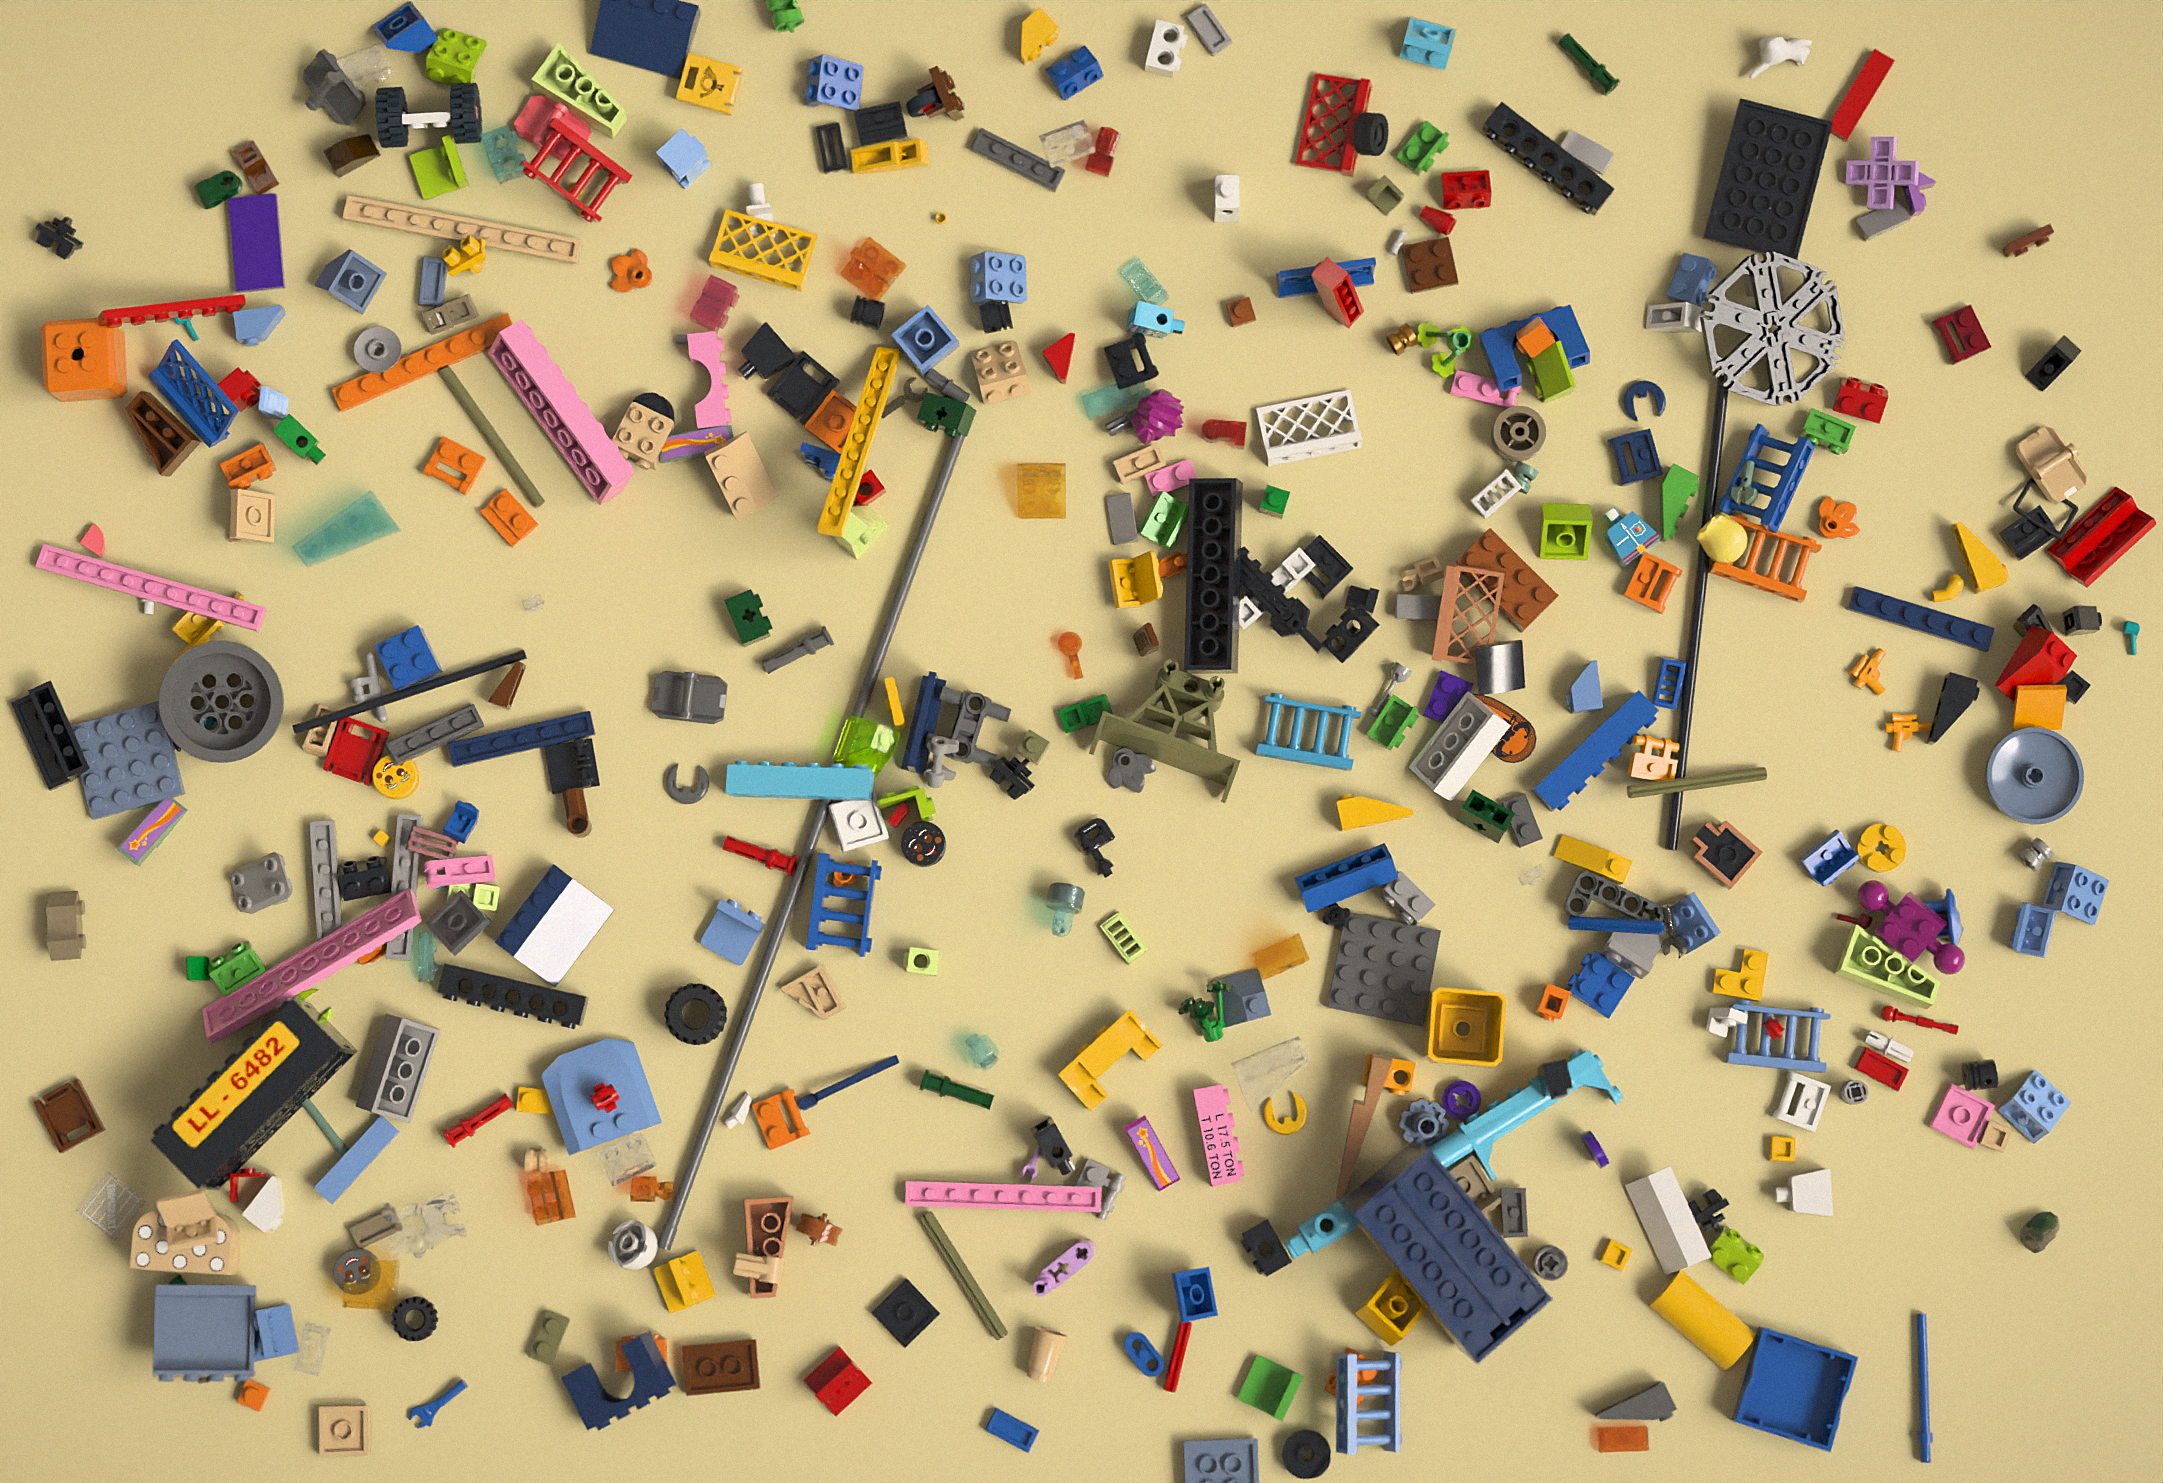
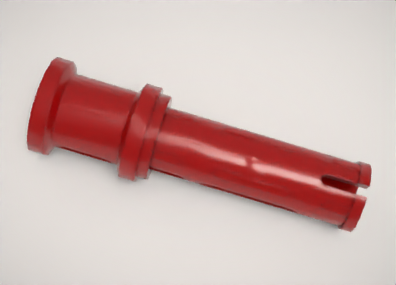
M729 835L723 845L724 851L763 863L767 869L771 870L774 868L786 872L787 876L792 875L797 862L796 855L789 856L780 853L776 848L771 850L762 848Z
M505 1093L470 1117H461L458 1123L448 1129H442V1132L451 1147L455 1148L458 1142L468 1136H474L476 1129L493 1120L509 1108L514 1107V1105Z

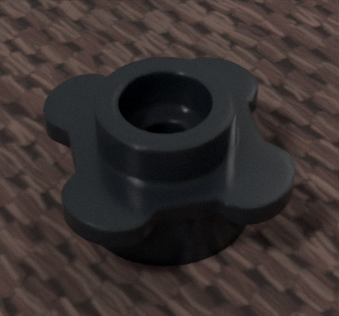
M1333 903L1326 910L1323 922L1326 925L1331 924L1335 926L1336 930H1342L1345 927L1344 922L1350 917L1351 912L1348 908L1343 909L1337 903Z

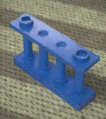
M1757 423L1755 429L1749 435V443L1729 487L1720 499L1719 510L1729 516H1732L1734 510L1761 518L1760 523L1766 530L1777 534L1815 446L1809 439L1799 436L1797 443L1794 445L1768 437L1769 432L1762 424ZM1763 446L1791 454L1787 465L1782 466L1759 459L1758 457ZM1748 460L1753 461L1756 468L1781 475L1778 485L1774 488L1751 481V487L1755 488L1758 493L1771 497L1768 507L1765 509L1752 505L1748 506L1743 502L1739 506L1731 495L1732 487H1738L1741 484L1744 465Z
M819 853L806 945L807 950L816 951L818 946L828 944L860 949L859 957H865L866 952L870 953L872 938H868L875 881L880 880L882 866L878 865V860H872L871 867L834 862V859H830V854ZM832 872L869 876L868 891L830 886L831 884L827 883L828 873L832 874ZM836 896L866 900L865 915L827 910V907H823L824 897ZM832 920L862 924V938L856 939L824 934L823 931H820L821 922Z

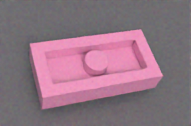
M1190 459L1144 476L1152 499L1156 498L1159 491L1170 493L1189 486V479L1197 478Z

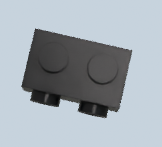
M372 856L358 862L347 861L338 867L337 877L344 901L390 893L392 890L386 856Z

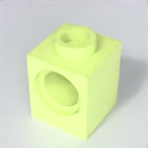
M910 947V951L904 954L903 966L907 967L908 973L937 976L940 952ZM918 955H925L928 959V963L924 968H917L914 965V959Z

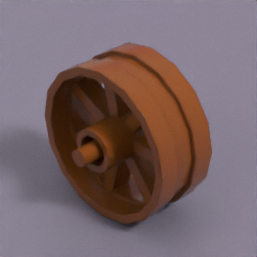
M802 1213L801 1221L796 1227L797 1231L810 1236L809 1239L812 1240L810 1245L813 1246L816 1245V1242L820 1243L821 1241L836 1246L837 1239L843 1229L829 1223L830 1220L826 1219L828 1216L826 1213H823L822 1217L818 1216V1218Z

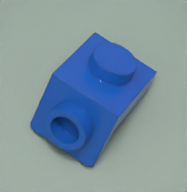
M458 800L455 804V811L443 829V834L465 844L478 822L479 810L470 803Z

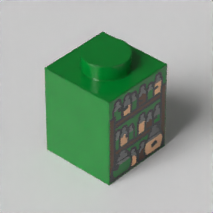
M1267 485L1259 512L1282 519L1290 492Z

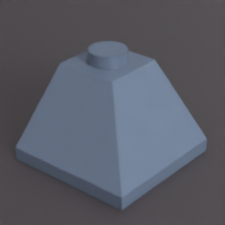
M349 249L325 266L314 286L330 297L363 314L387 273L355 251Z
M1258 969L1217 979L1233 984L1230 992L1222 993L1223 1019L1226 1027L1272 1015Z

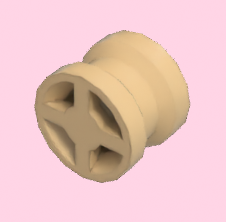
M532 1148L526 1149L525 1173H531L532 1171H538L540 1174L546 1173L547 1149H541L540 1151H534Z

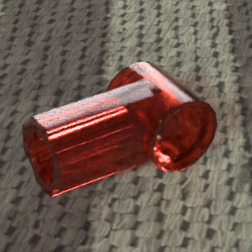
M1101 127L1094 150H1091L1085 167L1086 171L1108 178L1114 162L1113 155L1121 135L1120 132L1113 128Z

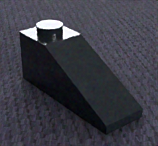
M1952 672L1945 675L1927 744L1933 745L1972 704V701L1977 700L1980 688L1977 687L1978 680Z

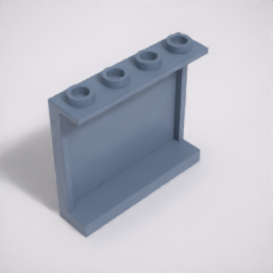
M156 1285L154 1294L153 1378L158 1377L160 1382H171L173 1377H184L183 1381L196 1382L199 1381V1377H209V1381L220 1382L224 1381V1377H234V1381L244 1382L249 1381V1377H254L256 1285Z

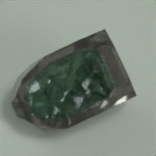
M2042 1212L2035 1215L2021 1229L2020 1240L2023 1245L2033 1253L2044 1250L2055 1238L2060 1228L2058 1216L2051 1212Z

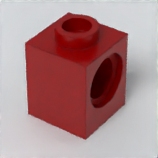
M872 469L862 475L853 504L855 506L857 504L866 506L886 493L884 486ZM862 485H869L872 490L869 495L862 496L858 493L859 488Z

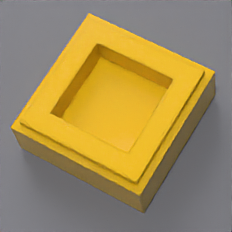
M1770 1136L1769 1161L1795 1162L1796 1138Z
M1609 1239L1599 1261L1622 1272L1632 1249Z

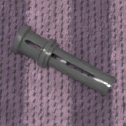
M824 625L822 630L810 636L804 635L802 641L771 657L763 659L762 663L767 673L770 674L807 654L814 655L817 650L827 645L832 646L834 642Z

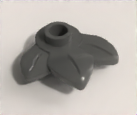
M1120 748L1113 755V766L1108 772V780L1113 789L1124 784L1129 790L1140 793L1145 783L1144 775L1155 772L1156 768L1153 761L1147 755L1135 754L1129 748ZM1123 756L1129 757L1127 764L1120 762Z

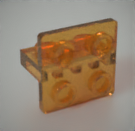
M868 237L860 248L855 246L850 253L851 260L841 271V276L870 298L880 301L906 268V264L871 237Z
M566 1169L527 1178V1193L531 1198L532 1215L534 1220H536L537 1226L576 1217Z

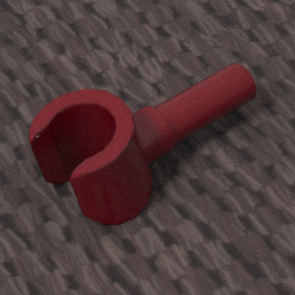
M1861 913L1858 919L1842 914L1837 915V920L1850 922L1863 929L1869 928L1873 920L1871 916L1865 913Z

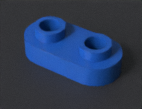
M1140 1332L1129 1334L1124 1342L1126 1352L1144 1375L1149 1377L1159 1375L1164 1367L1160 1354L1144 1334ZM1134 1340H1139L1141 1342V1347L1139 1349H1134L1132 1347V1342ZM1150 1359L1156 1361V1366L1153 1369L1147 1367V1361Z

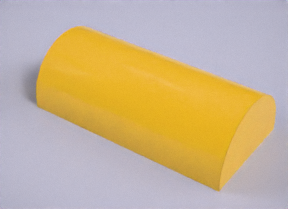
M1682 1269L1675 1273L1649 1304L1650 1308L1723 1370H1727L1739 1359L1756 1336L1752 1329Z

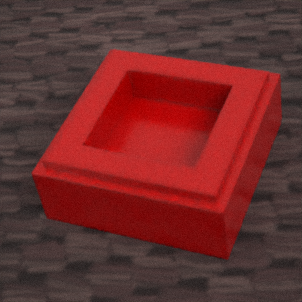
M902 802L889 818L888 823L897 828L910 812V808Z

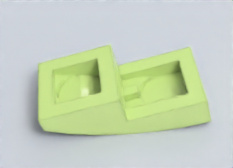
M472 883L448 885L446 903L462 890L479 909L497 911L500 887Z

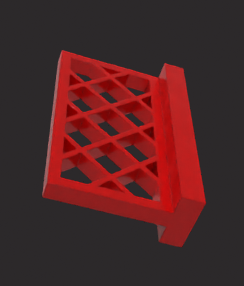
M1315 73L1296 166L1343 173L1344 176L1353 177L1358 156L1353 143V130L1357 117L1368 110L1372 91L1370 79L1361 78L1356 80ZM1320 80L1328 81L1333 86V89L1323 96L1318 90ZM1346 85L1355 86L1354 94L1347 99L1339 91ZM1337 92L1343 102L1331 109L1325 99ZM1323 101L1329 111L1317 118L1313 113V109ZM1346 105L1350 111L1349 117L1340 122L1334 112ZM1332 114L1338 124L1326 132L1320 122ZM1318 124L1324 134L1312 141L1308 135L1309 129ZM1341 128L1345 133V138L1335 145L1329 135ZM1327 137L1333 147L1321 154L1316 144ZM1311 147L1319 155L1313 161L1303 160L1304 152ZM1337 151L1340 156L1339 166L1329 165L1324 158Z

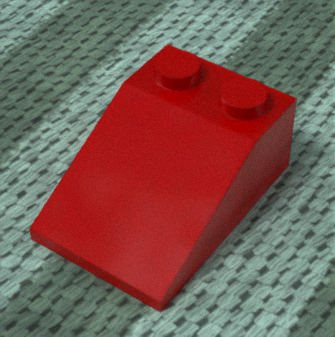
M2031 625L1994 686L2014 704L2017 686L2056 684L2066 675L2077 655L2052 631Z

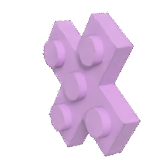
M1871 137L1870 161L1847 160L1846 185H1868L1867 209L1893 210L1894 186H1918L1919 161H1896L1897 137Z

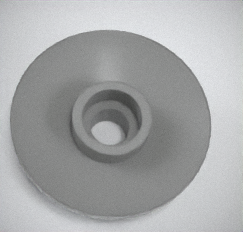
M372 327L365 330L359 335L354 345V356L357 363L364 370L372 373L385 372L394 367L399 361L402 352L398 336L392 330L385 327ZM378 350H383L382 355L376 356Z

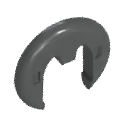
M679 764L673 766L666 778V788L669 795L681 804H694L700 801L706 795L709 788V777L706 770L700 766L699 785L694 793H691V788L686 786L683 787L682 792H679L676 786Z

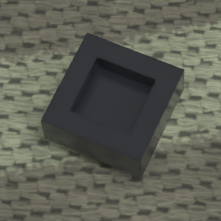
M2073 670L2059 684L2066 685V699L2073 704H2076L2091 686Z

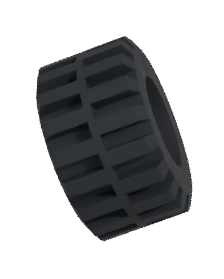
M691 983L684 987L681 986L675 993L670 995L671 998L666 1002V1011H664L666 1026L669 1028V1032L681 1042L691 1045L710 1043L711 1040H715L719 1033L724 1030L725 1022L727 1023V1007L724 1004L723 998L718 992L706 985ZM692 1000L703 1001L710 1010L709 1021L699 1029L689 1028L682 1020V1010Z

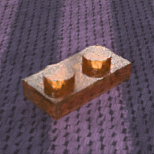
M1648 1426L1598 1427L1599 1452L1649 1451Z

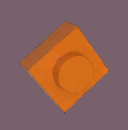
M249 1379V1381L245 1382L237 1403L260 1412L271 1388Z

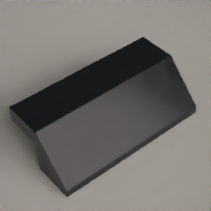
M50 680L28 690L29 695L12 702L11 705L47 787L52 791L74 781L90 769Z

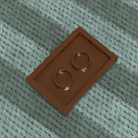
M756 1339L682 1347L686 1396L761 1389Z

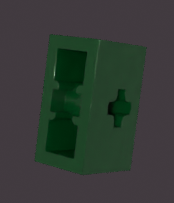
M926 392L916 419L924 424L923 428L929 431L937 432V429L943 430L945 435L957 438L958 435L967 437L977 410L967 403Z
M750 589L724 600L744 647L771 637L769 630L773 628L768 616H762L760 608L764 606L759 594L754 595ZM751 612L752 615H756L753 617L754 622L749 623L748 620H744L747 618L746 613Z
M1472 790L1456 820L1499 844L1515 813Z

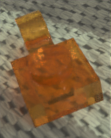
M632 1176L631 1202H655L656 1196L667 1201L673 1200V1182H657V1177Z

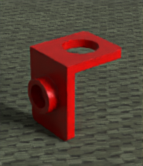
M256 1168L241 1169L239 1174H230V1202L239 1201V1177H267V1173H256Z

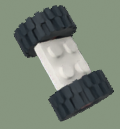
M476 82L451 84L450 112L408 114L403 87L377 88L375 114L381 147H406L409 141L408 127L409 129L427 128V123L432 122L433 127L452 125V133L454 134L453 137L456 144L480 143L482 139V109L478 85Z

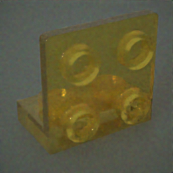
M1018 463V518L1064 519L1066 517V463Z

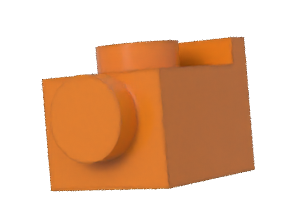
M1546 984L1536 1012L1541 1013L1540 1018L1554 1023L1555 1019L1561 1020L1571 992L1551 984ZM1549 1000L1555 1001L1556 1007L1554 1009L1548 1008L1547 1003Z

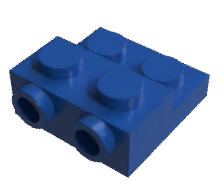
M802 442L800 454L802 459L806 461L805 464L815 468L820 466L822 476L825 477L826 481L832 483L841 454Z
M1594 951L1592 954L1587 953L1581 961L1580 965L1583 968L1579 974L1574 973L1567 983L1570 987L1568 991L1571 992L1572 996L1609 1019L1635 977L1610 962L1602 954Z

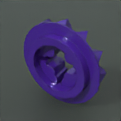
M1456 1081L1448 1085L1444 1090L1442 1105L1449 1116L1458 1120H1464L1478 1112L1481 1105V1096L1478 1089L1472 1083ZM1468 1092L1465 1101L1470 1107L1460 1105L1454 1108L1457 1099L1453 1093L1462 1096Z

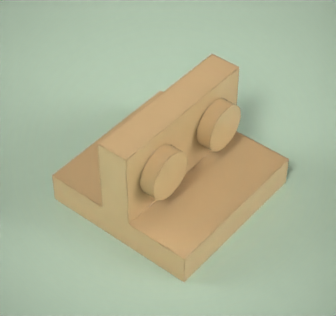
M233 489L230 502L229 542L255 541L274 543L275 495Z

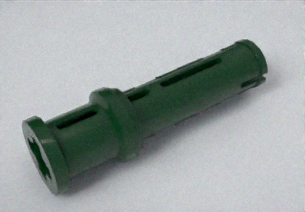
M1570 33L1566 34L1559 41L1558 45L1589 74V80L1595 82L1604 91L1603 94L1605 96L1609 95L1620 84L1621 81L1618 78L1615 79L1606 70L1607 66L1602 63L1599 64Z
M928 1069L925 1070L919 1090L923 1091L926 1089L938 1093L939 1097L947 1095L990 1110L994 1098L993 1094L950 1081L951 1078L949 1076L941 1077L930 1073Z

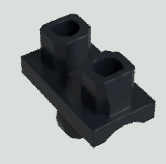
M67 216L62 221L54 218L52 223L46 221L44 224L39 222L35 228L39 231L36 243L45 248H50L53 241L58 242L59 246L55 254L62 259H69L74 251L81 249L84 244L73 236L76 233V229L71 227L72 219Z
M1003 756L993 764L995 768L989 777L998 785L1005 778H1008L1013 784L1006 792L1014 800L1028 793L1035 786L1028 779L1032 772L1026 767L1030 762L1027 758L1020 762L1014 757L1009 762Z
M1713 1188L1702 1195L1708 1204V1207L1701 1210L1695 1200L1687 1204L1696 1224L1707 1218L1708 1221L1701 1225L1703 1230L1706 1231L1712 1227L1715 1232L1721 1230L1718 1223L1723 1221L1725 1217L1723 1213L1715 1217L1713 1214L1730 1204L1726 1198H1722Z

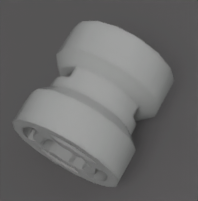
M2035 838L2028 849H2024L2019 853L2020 859L2033 871H2037L2042 866L2041 863L2044 860H2049L2054 855L2050 847L2040 838Z
M1848 1081L1841 1086L1840 1096L1849 1105L1861 1104L1868 1097V1088L1862 1081Z

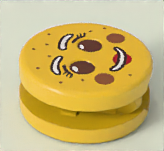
M389 754L376 763L372 778L375 788L382 795L390 799L401 800L415 792L419 785L420 773L412 760L395 766Z

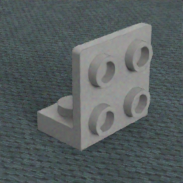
M1400 871L1397 874L1398 879L1390 881L1380 892L1383 895L1381 899L1390 908L1395 906L1401 912L1398 916L1406 924L1410 925L1412 923L1416 926L1436 904Z

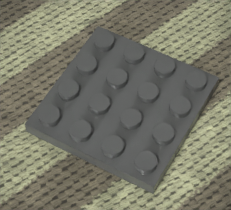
M1351 913L1350 917L1345 920V927L1341 931L1327 1008L1423 1026L1441 930Z

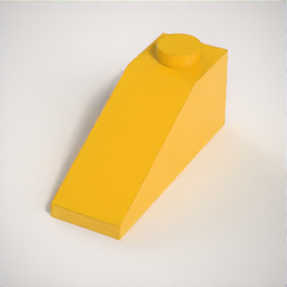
M1962 522L1955 523L1951 528L1975 594L2007 583V578L2009 577L2008 570L2004 564H2001L2000 559Z
M1354 794L1340 796V801L1335 803L1341 832L1408 818L1414 815L1412 809L1361 796L1354 797Z
M1563 834L1553 857L1618 885L1624 883L1633 862L1616 853Z

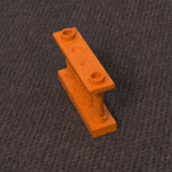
M1740 514L1730 515L1744 530L1755 533L1746 565L1740 569L1734 567L1733 562L1719 563L1714 561L1709 573L1798 603L1803 602L1807 590L1802 589L1800 584L1810 553L1817 554L1821 550L1822 545L1816 544L1817 540L1810 537H1803L1801 539L1777 531V534L1767 531L1762 525L1747 521L1748 518ZM1768 537L1779 542L1769 573L1765 574L1764 577L1756 574L1754 569L1764 538ZM1789 544L1801 548V552L1792 580L1785 584L1779 582L1778 573Z

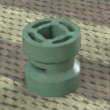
M1517 462L1514 468L1515 473L1512 476L1522 486L1518 492L1527 494L1531 488V481L1535 480L1539 472L1528 464ZM1507 481L1506 484L1513 488L1512 485Z

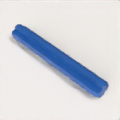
M1571 916L1568 919V928L1570 930L1661 935L1664 933V922Z

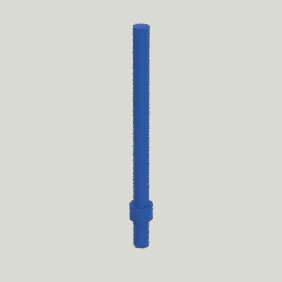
M1917 1314L1920 1416L1918 1443H1920L1921 1463H1931L1930 1443H1933V1433H1930L1927 1314Z

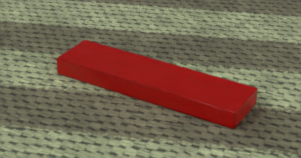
M1877 49L1873 50L1831 120L1833 122L1831 129L1833 135L1845 142L1848 140L1895 62L1894 59Z

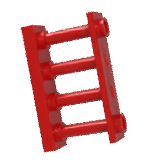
M552 118L547 125L551 129L549 132L551 134L531 163H528L526 160L520 162L519 166L523 168L522 173L532 180L536 177L580 210V216L589 223L593 221L600 222L602 217L596 213L616 184L619 185L620 182L627 184L633 175L560 120ZM564 139L571 144L569 146L570 150L551 177L548 178L538 169L557 142ZM583 153L590 159L588 161L589 165L568 193L558 185V182L578 155L581 156ZM602 168L609 173L607 176L608 180L587 207L577 197L597 169L600 170Z

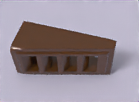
M1151 623L1144 624L1133 634V640L1141 657L1158 651L1159 641Z
M517 661L488 702L509 710L526 665Z

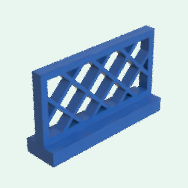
M1375 257L1336 263L1349 273L1354 288L1374 285ZM1315 266L1284 270L1276 273L1279 299L1319 293L1311 276Z
M178 339L172 341L159 366L150 372L148 378L210 448L227 439L230 434L227 430L239 409ZM176 351H177L178 354L180 355L181 361L178 360L177 355H176ZM180 367H183L185 376H182ZM191 369L196 373L197 379L193 378ZM195 384L199 385L201 394H197ZM207 387L210 389L212 396L208 395ZM210 402L214 403L216 412L212 411ZM223 406L229 411V414H224Z

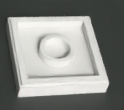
M875 792L873 793V801L845 800L828 806L842 852L889 839L881 810L877 805Z

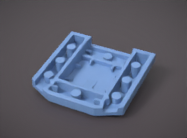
M613 1039L601 1040L560 1055L541 1074L569 1156L662 1123L634 1042ZM601 1082H604L605 1086L612 1084L620 1100L615 1102L617 1108L609 1113H606L605 1109L598 1112L590 1098V1095L595 1093L593 1087Z

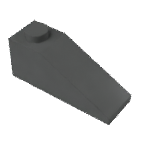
M1659 1382L1595 1413L1598 1419H1659L1662 1422L1673 1416L1672 1412L1677 1410L1665 1383Z

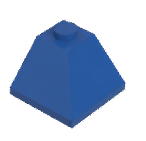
M411 1L372 26V29L387 49L420 53L431 48L434 42L439 40Z

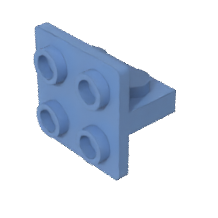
M1695 892L1664 911L1665 916L1663 920L1685 954L1692 952L1721 933Z
M289 1304L255 1311L254 1362L299 1352L291 1306Z

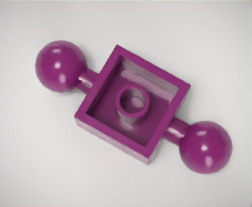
M1870 880L1860 886L1857 893L1859 904L1868 911L1880 910L1887 916L1875 932L1913 963L1926 949L1933 955L1934 965L1941 973L1952 975L1963 968L1965 955L1962 949L1955 944H1942L1935 938L1948 922L1911 891L1896 906L1889 900L1888 889L1880 881Z

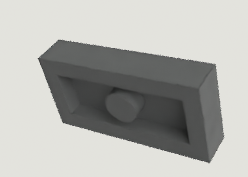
M1526 794L1502 802L1503 807L1515 813L1510 825L1519 848L1543 839Z
M1526 1188L1500 1189L1503 1238L1528 1237Z

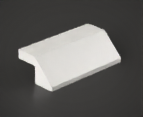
M1670 1166L1625 1184L1665 1275L1712 1257Z

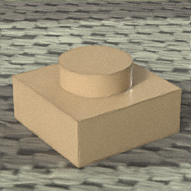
M1988 1121L1979 1144L2004 1153L2013 1130Z

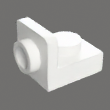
M1710 1008L1706 1031L1720 1037H1726L1729 1027H1735L1736 1024H1746L1748 1014L1732 1008Z

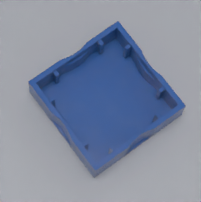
M1759 1326L1731 1421L1831 1452L1840 1422L1842 1403L1849 1391L1858 1357Z

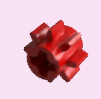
M601 1082L593 1087L595 1093L591 1094L590 1098L598 1112L605 1109L606 1113H609L617 1108L615 1102L620 1100L612 1084L605 1086L604 1082Z

